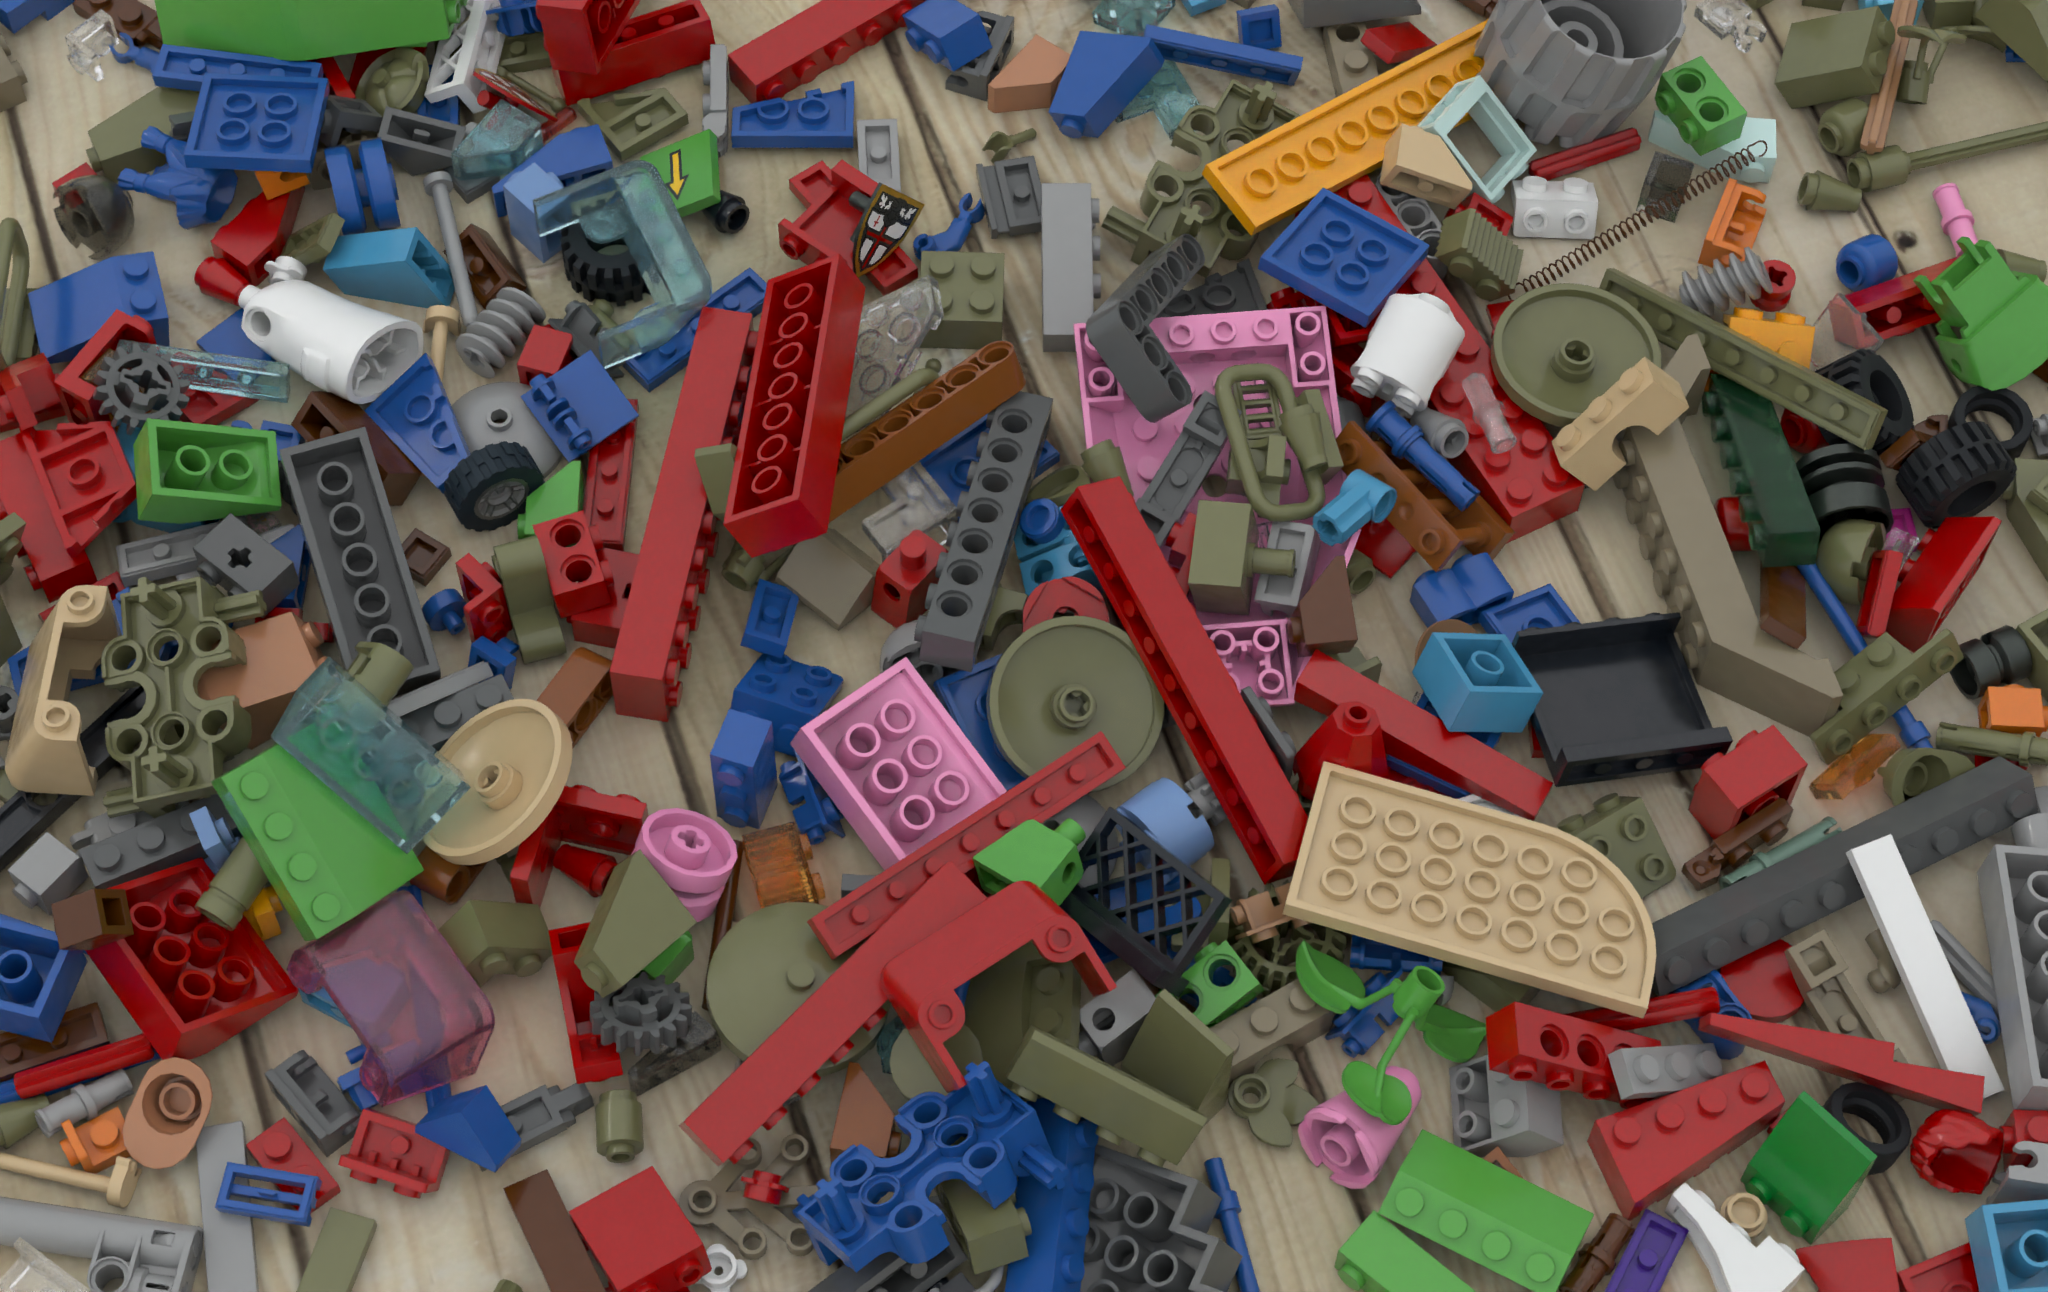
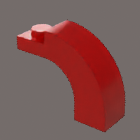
M590 922L548 930L577 1084L601 1082L610 1077L623 1075L620 1054L616 1052V1043L613 1042L604 1046L601 1044V1034L593 1035L590 1002L594 1001L595 990L591 989L584 982L581 970L574 963Z

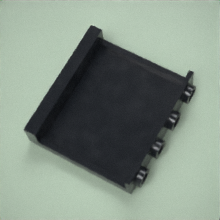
M1679 612L1667 614L1650 613L1642 617L1625 619L1613 617L1600 622L1583 624L1571 622L1563 626L1541 629L1539 627H1530L1516 632L1512 645L1543 691V695L1531 715L1530 721L1556 787L1700 769L1714 754L1722 752L1723 755H1726L1733 742L1727 726L1712 727L1674 636V631L1681 619Z

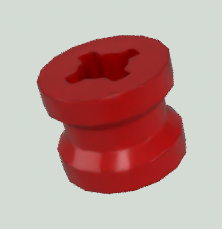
M1767 260L1763 263L1770 277L1773 293L1769 294L1761 286L1760 298L1753 300L1750 297V300L1755 307L1762 311L1777 312L1784 309L1789 303L1791 291L1795 286L1796 275L1790 265L1785 262Z

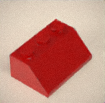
M1995 516L1946 517L1937 531L1929 528L1917 547V551L1921 552V555L1917 561L1909 558L1898 575L1897 581L1901 584L1894 592L1885 632L1914 653L1930 641L1982 565L2002 520Z

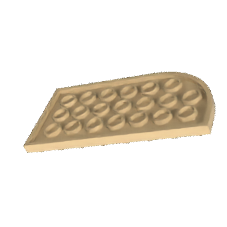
M1326 761L1323 762L1283 915L1642 1019L1644 1018L1649 1005L1656 965V940L1653 925L1640 895L1620 869L1606 856L1579 838L1539 822Z

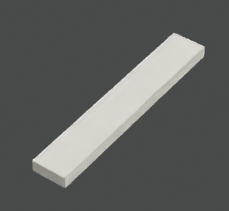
M1889 834L1847 851L1846 855L1941 1069L1985 1076L1983 1099L2005 1090L1892 835Z

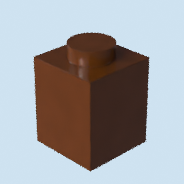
M93 888L51 904L55 923L54 928L60 950H93L134 935L125 889Z

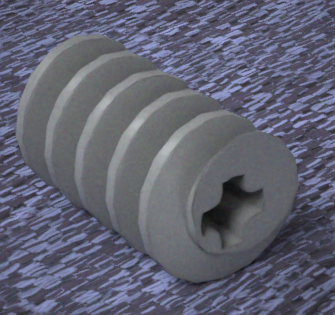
M1748 246L1744 248L1745 260L1742 262L1734 253H1730L1729 267L1725 268L1718 259L1713 260V273L1711 274L1708 273L1703 265L1697 266L1698 279L1694 280L1687 271L1682 272V285L1679 286V292L1684 305L1698 312L1700 311L1707 317H1711L1714 315V304L1720 311L1724 312L1729 310L1730 299L1739 306L1745 304V292L1755 300L1761 296V286L1769 294L1773 293V287L1760 256H1756Z
M501 288L496 295L497 298L492 299L488 303L486 310L481 311L476 317V322L470 323L466 333L460 334L455 341L456 349L464 363L473 372L482 377L494 378L496 374L491 366L502 369L506 364L502 355L512 357L516 352L513 344L523 345L526 341L523 332L530 334L535 324L534 321L542 323L546 318V313L540 304L528 294L516 288Z

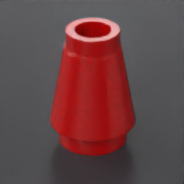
M213 256L206 258L199 265L194 277L195 284L199 286L202 294L235 306H239L238 300L242 290L246 286L252 285L225 258H215Z
M563 844L557 850L553 860V866L556 869L560 870L592 897L602 896L611 873L618 864L614 856L569 844Z

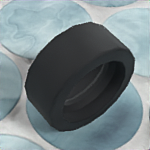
M1976 386L1961 394L1949 417L1948 429L1966 423V417L1971 412H1993L2002 416L2011 425L2014 431L2013 437L2000 443L2013 461L2014 458H2018L2033 430V415L2028 404L2017 393L2007 388L1991 391Z
M1859 1082L1843 1084L1831 1094L1822 1106L1878 1156L1867 1175L1885 1172L1909 1145L1912 1134L1909 1118L1898 1102L1888 1093L1873 1085ZM1843 1113L1857 1115L1870 1123L1879 1133L1883 1144L1870 1142L1859 1136L1850 1128L1843 1117Z

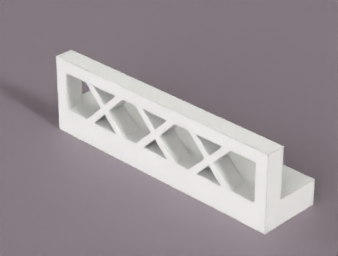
M468 0L467 5L461 8L460 23L455 24L450 39L439 40L424 94L430 103L458 95L473 114L487 110V108L478 104L477 97L483 90L491 92L492 87L473 76V71L475 68H481L496 74L506 35L499 33L497 29L498 13L486 15L485 11L499 6V0ZM469 16V19L457 30V27ZM462 44L461 48L449 59L450 54ZM454 73L453 80L451 82L442 84Z

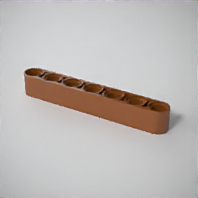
M995 341L984 346L842 443L829 523L1021 391L1026 384V378L1013 344L1008 341Z
M580 647L571 654L536 700L546 705L564 721L571 735L572 748L575 747L613 696L609 673L612 660L585 647ZM426 845L417 857L424 871L409 881L411 885L417 886L420 890L447 904H454L464 895L488 862L475 865L453 864L440 857Z

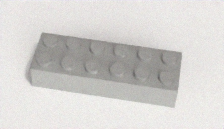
M1995 844L1977 871L2013 1110L2048 1111V848Z

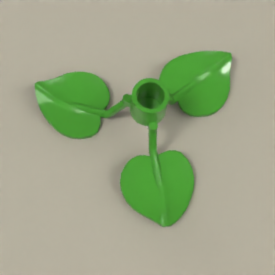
M1305 939L1298 947L1296 972L1299 982L1307 995L1327 1010L1337 1014L1346 1013L1351 1006L1362 1010L1394 993L1392 1007L1395 1013L1404 1020L1379 1061L1377 1068L1375 1069L1362 1061H1353L1347 1064L1342 1072V1084L1349 1097L1364 1111L1374 1117H1380L1383 1122L1389 1125L1402 1123L1412 1107V1099L1407 1086L1398 1078L1385 1074V1071L1413 1021L1415 1022V1028L1423 1031L1425 1043L1434 1052L1457 1063L1470 1061L1477 1053L1482 1040L1487 1034L1485 1023L1434 1004L1444 992L1445 984L1442 978L1428 967L1416 966L1403 982L1399 978H1394L1390 985L1365 997L1363 982L1351 968L1339 960L1314 949Z

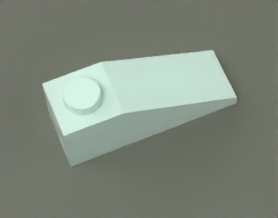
M1660 110L1654 111L1648 133V141L1708 170L1711 167L1715 168L1718 163L1722 164L1723 160L1728 161L1729 156L1734 157L1736 152L1741 153V150L1743 148L1747 149L1748 145L1764 140L1768 148L1762 157H1759V155H1762L1766 149V145L1763 142L1749 147L1755 162L1750 160L1746 150L1742 151V154L1749 162V166L1744 164L1740 154H1737L1736 158L1741 163L1742 170L1737 167L1733 158H1730V163L1735 167L1736 174L1731 171L1726 161L1723 163V166L1728 170L1729 178L1748 183H1769L1777 159L1776 119L1746 117L1740 138L1699 156L1690 144L1683 141L1678 128L1667 115L1662 114ZM1718 165L1717 170L1721 173L1722 177L1729 180L1724 174L1722 167Z

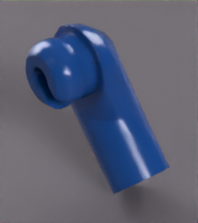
M1962 992L1984 1044L1995 1042L2000 1036L2001 1027L1991 1004L1983 999Z

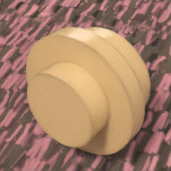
M1750 1193L1730 1195L1725 1199L1719 1211V1214L1729 1223L1733 1222L1741 1226L1751 1239L1760 1235L1767 1224L1768 1215L1765 1206L1758 1197Z

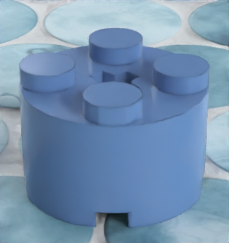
M1162 777L1150 783L1116 808V810L1188 866L1193 865L1204 857L1214 847L1213 835L1204 816L1200 815L1198 818H1194L1187 806L1193 803L1192 799L1180 786L1168 778ZM1116 824L1115 827L1117 828V830L1120 832L1121 836L1123 837V835H1122V827H1121L1120 825ZM1123 841L1119 843V846H1123ZM1146 849L1136 852L1135 864L1140 862L1146 869L1151 868V850ZM1176 871L1163 875L1164 885L1177 877L1179 872Z

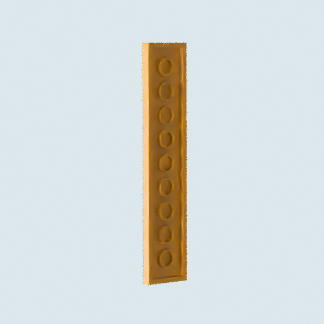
M1488 19L1206 164L1202 175L1252 236L1305 208L1322 188L1335 192L1360 177L1375 171L1383 165L1386 142L1402 123L1409 126H1417L1456 83L1475 77L1482 70L1485 64L1484 59L1473 56L1476 42ZM1467 112L1453 128L1472 119L1470 114Z

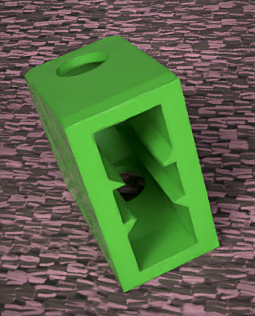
M1067 818L1054 831L1034 819L1024 821L972 858L981 888L994 895L1014 882L1030 881L1038 885L1060 906L1083 876L1084 870L1077 846L1086 838L1083 828L1071 818Z

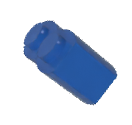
M1488 553L1466 554L1458 558L1453 563L1451 569H1444L1439 572L1430 570L1420 575L1413 585L1410 603L1427 628L1438 621L1447 619L1460 620L1471 626L1479 623L1477 620L1481 611L1512 599L1514 591Z

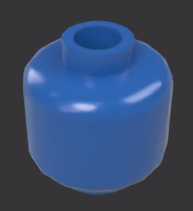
M1876 234L1865 235L1846 244L1838 252L1836 258L1837 276L1842 284L1853 292L1891 280L1896 276L1898 270V257L1894 247L1888 240Z

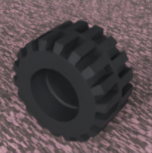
M611 193L610 198H603V194L594 196V201L591 203L585 200L578 204L579 211L572 210L567 215L568 223H563L561 228L562 237L560 238L567 280L571 281L575 292L583 291V298L590 302L595 298L605 299L608 302H616L617 307L626 306L625 301L632 299L634 303L643 300V293L651 295L656 290V283H662L665 277L664 270L667 269L668 263L664 227L661 225V218L658 213H652V207L646 202L638 204L637 197L629 195L624 199L621 198L620 193ZM610 245L631 247L626 252L617 255L598 253L599 250Z
M1864 348L1859 349L1815 371L1817 374L1888 410L1872 448L1877 452L1878 456L1906 432L1914 429L1911 404L1901 380L1886 360L1870 349L1865 350ZM1818 426L1829 445L1850 443Z
M1971 421L1946 429L1923 443L1902 464L1895 480L1897 482L1896 485L1924 526L1938 529L1946 517H1973L1990 506L2010 486V483L2016 476L2017 466L1988 424L1982 421Z

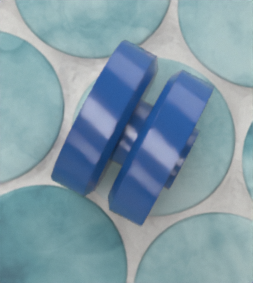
M381 137L360 142L358 151L362 168L354 169L350 150L345 145L325 148L324 153L338 215L345 220L342 226L343 235L365 233L367 224L363 208L369 206L372 209L375 226L380 231L401 227L396 200H399L391 162L387 163Z

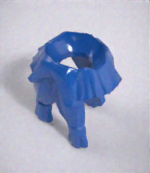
M149 126L142 133L141 145L142 147L155 149L165 154L167 163L161 167H156L152 175L138 173L135 169L125 168L117 178L118 188L147 193L160 199L174 201L179 225L187 230L220 221L235 195L238 182L235 171L231 169L186 168L184 152L187 142L174 139V137L164 134L158 128Z

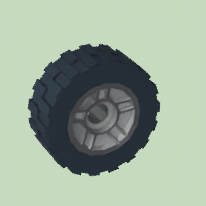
M503 441L498 444L486 445L484 448L470 453L471 455L459 461L458 465L448 474L449 478L444 483L446 489L444 495L461 525L463 524L466 529L482 532L483 530H496V528L501 526L505 527L518 519V514L526 513L527 496L544 484L545 481L543 480L544 476L524 445L521 447L517 442L508 443Z

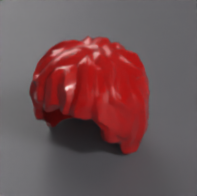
M1953 1109L1935 1111L1920 1125L1916 1136L1912 1139L1910 1162L1918 1176L1937 1189H1945L1950 1193L1962 1192L1981 1195L1990 1184V1180L1994 1177L2002 1155L2001 1151L2003 1150L2004 1133L1998 1128L1987 1125L1983 1120L1971 1113Z

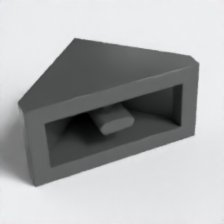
M386 106L378 138L381 137L384 151L411 176L457 164L466 127Z

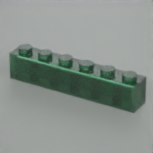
M1711 374L1709 391L1703 392L1702 411L1704 417H1710L1713 442L1720 445L1721 466L1723 469H1728L1730 473V491L1733 496H1738L1739 515L1741 522H1747L1751 549L1757 550L1763 567L1815 564L1821 530L1772 401L1721 374Z

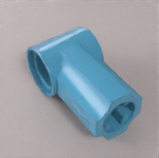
M1356 469L1343 482L1339 495L1313 516L1312 527L1317 531L1320 540L1332 547L1336 543L1342 544L1368 521L1382 522L1390 514L1396 503L1397 491L1365 471Z

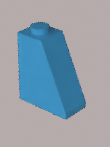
M417 227L338 236L331 253L326 257L322 269L346 295L422 308H429L434 305L450 306L455 290L449 264Z

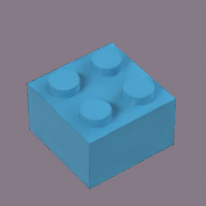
M1432 632L1412 671L1449 732L1522 733L1543 695V691L1505 634Z
M2048 1199L1981 1205L1965 1218L1979 1292H2048Z

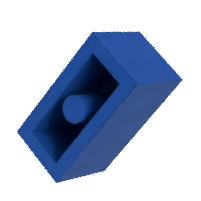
M926 0L902 15L908 28L905 31V36L910 46L916 52L921 51L928 55L933 63H940L952 72L992 48L980 15L957 0Z

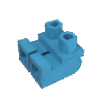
M1066 520L1061 533L1054 540L1045 544L1032 542L1023 534L1020 525L1018 526L1014 543L1018 559L1022 562L1019 563L1025 593L1028 594V597L1037 586L1046 581L1049 582L1053 579L1071 576L1089 582L1101 594L1105 592Z

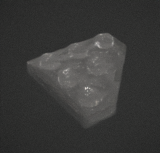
M928 274L862 307L845 418L912 373L923 353L919 350L920 345L930 328L936 330L944 316L939 284L931 275ZM890 409L887 410L886 412H884L883 414H881L880 416H878L877 418H875L873 421H871L870 423H868L867 425H865L864 427H862V428L859 429L858 431L863 430L864 428H866L867 426H869L871 423H873L874 421H876L877 419H879L880 417H882L883 415H885L886 413H888V412L890 411Z

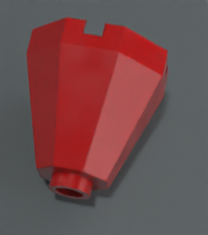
M1360 701L1341 702L1295 755L1292 770L1294 776L1298 774V787L1302 796L1313 801L1324 761L1389 779L1381 724L1373 708Z

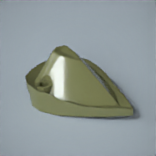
M1071 464L1061 467L1047 475L1030 489L1025 507L1033 500L1039 498L1049 499L1058 507L1063 506L1078 486L1092 482L1080 466Z

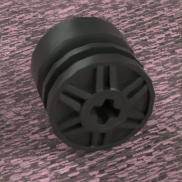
M1852 443L1834 444L1819 448L1803 456L1793 465L1790 478L1795 490V500L1800 507L1798 515L1803 537L1808 546L1812 547L1815 540L1821 541L1823 535L1830 527L1846 519H1863L1883 523L1886 534L1891 531L1894 519L1887 492L1883 489L1885 480L1881 471L1880 459L1875 450H1864Z

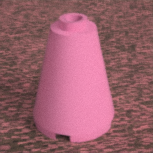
M1389 1066L1385 1071V1074L1401 1080L1407 1086L1411 1095V1111L1402 1123L1389 1125L1383 1122L1380 1117H1374L1364 1111L1349 1097L1346 1091H1343L1310 1109L1304 1116V1120L1299 1124V1138L1309 1159L1316 1167L1324 1163L1334 1173L1329 1178L1335 1183L1350 1189H1364L1377 1178L1421 1100L1422 1094L1419 1081L1411 1071L1405 1068Z

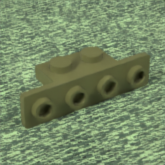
M1946 628L1912 654L1885 632L1836 670L1834 674L1843 693V698L1838 707L1840 712L1810 735V739L1820 759L1827 765L1831 764L1839 756L1847 753L1853 745L1872 730L1881 726L1886 719L1909 701L1918 697L1923 690L1942 675L1951 671L1964 657L1954 634Z

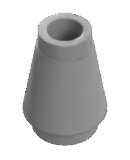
M1428 407L1421 412L1415 411L1413 413L1410 424L1412 426L1418 425L1422 428L1424 433L1423 439L1444 458L1457 457L1465 450L1469 441V434L1461 420Z

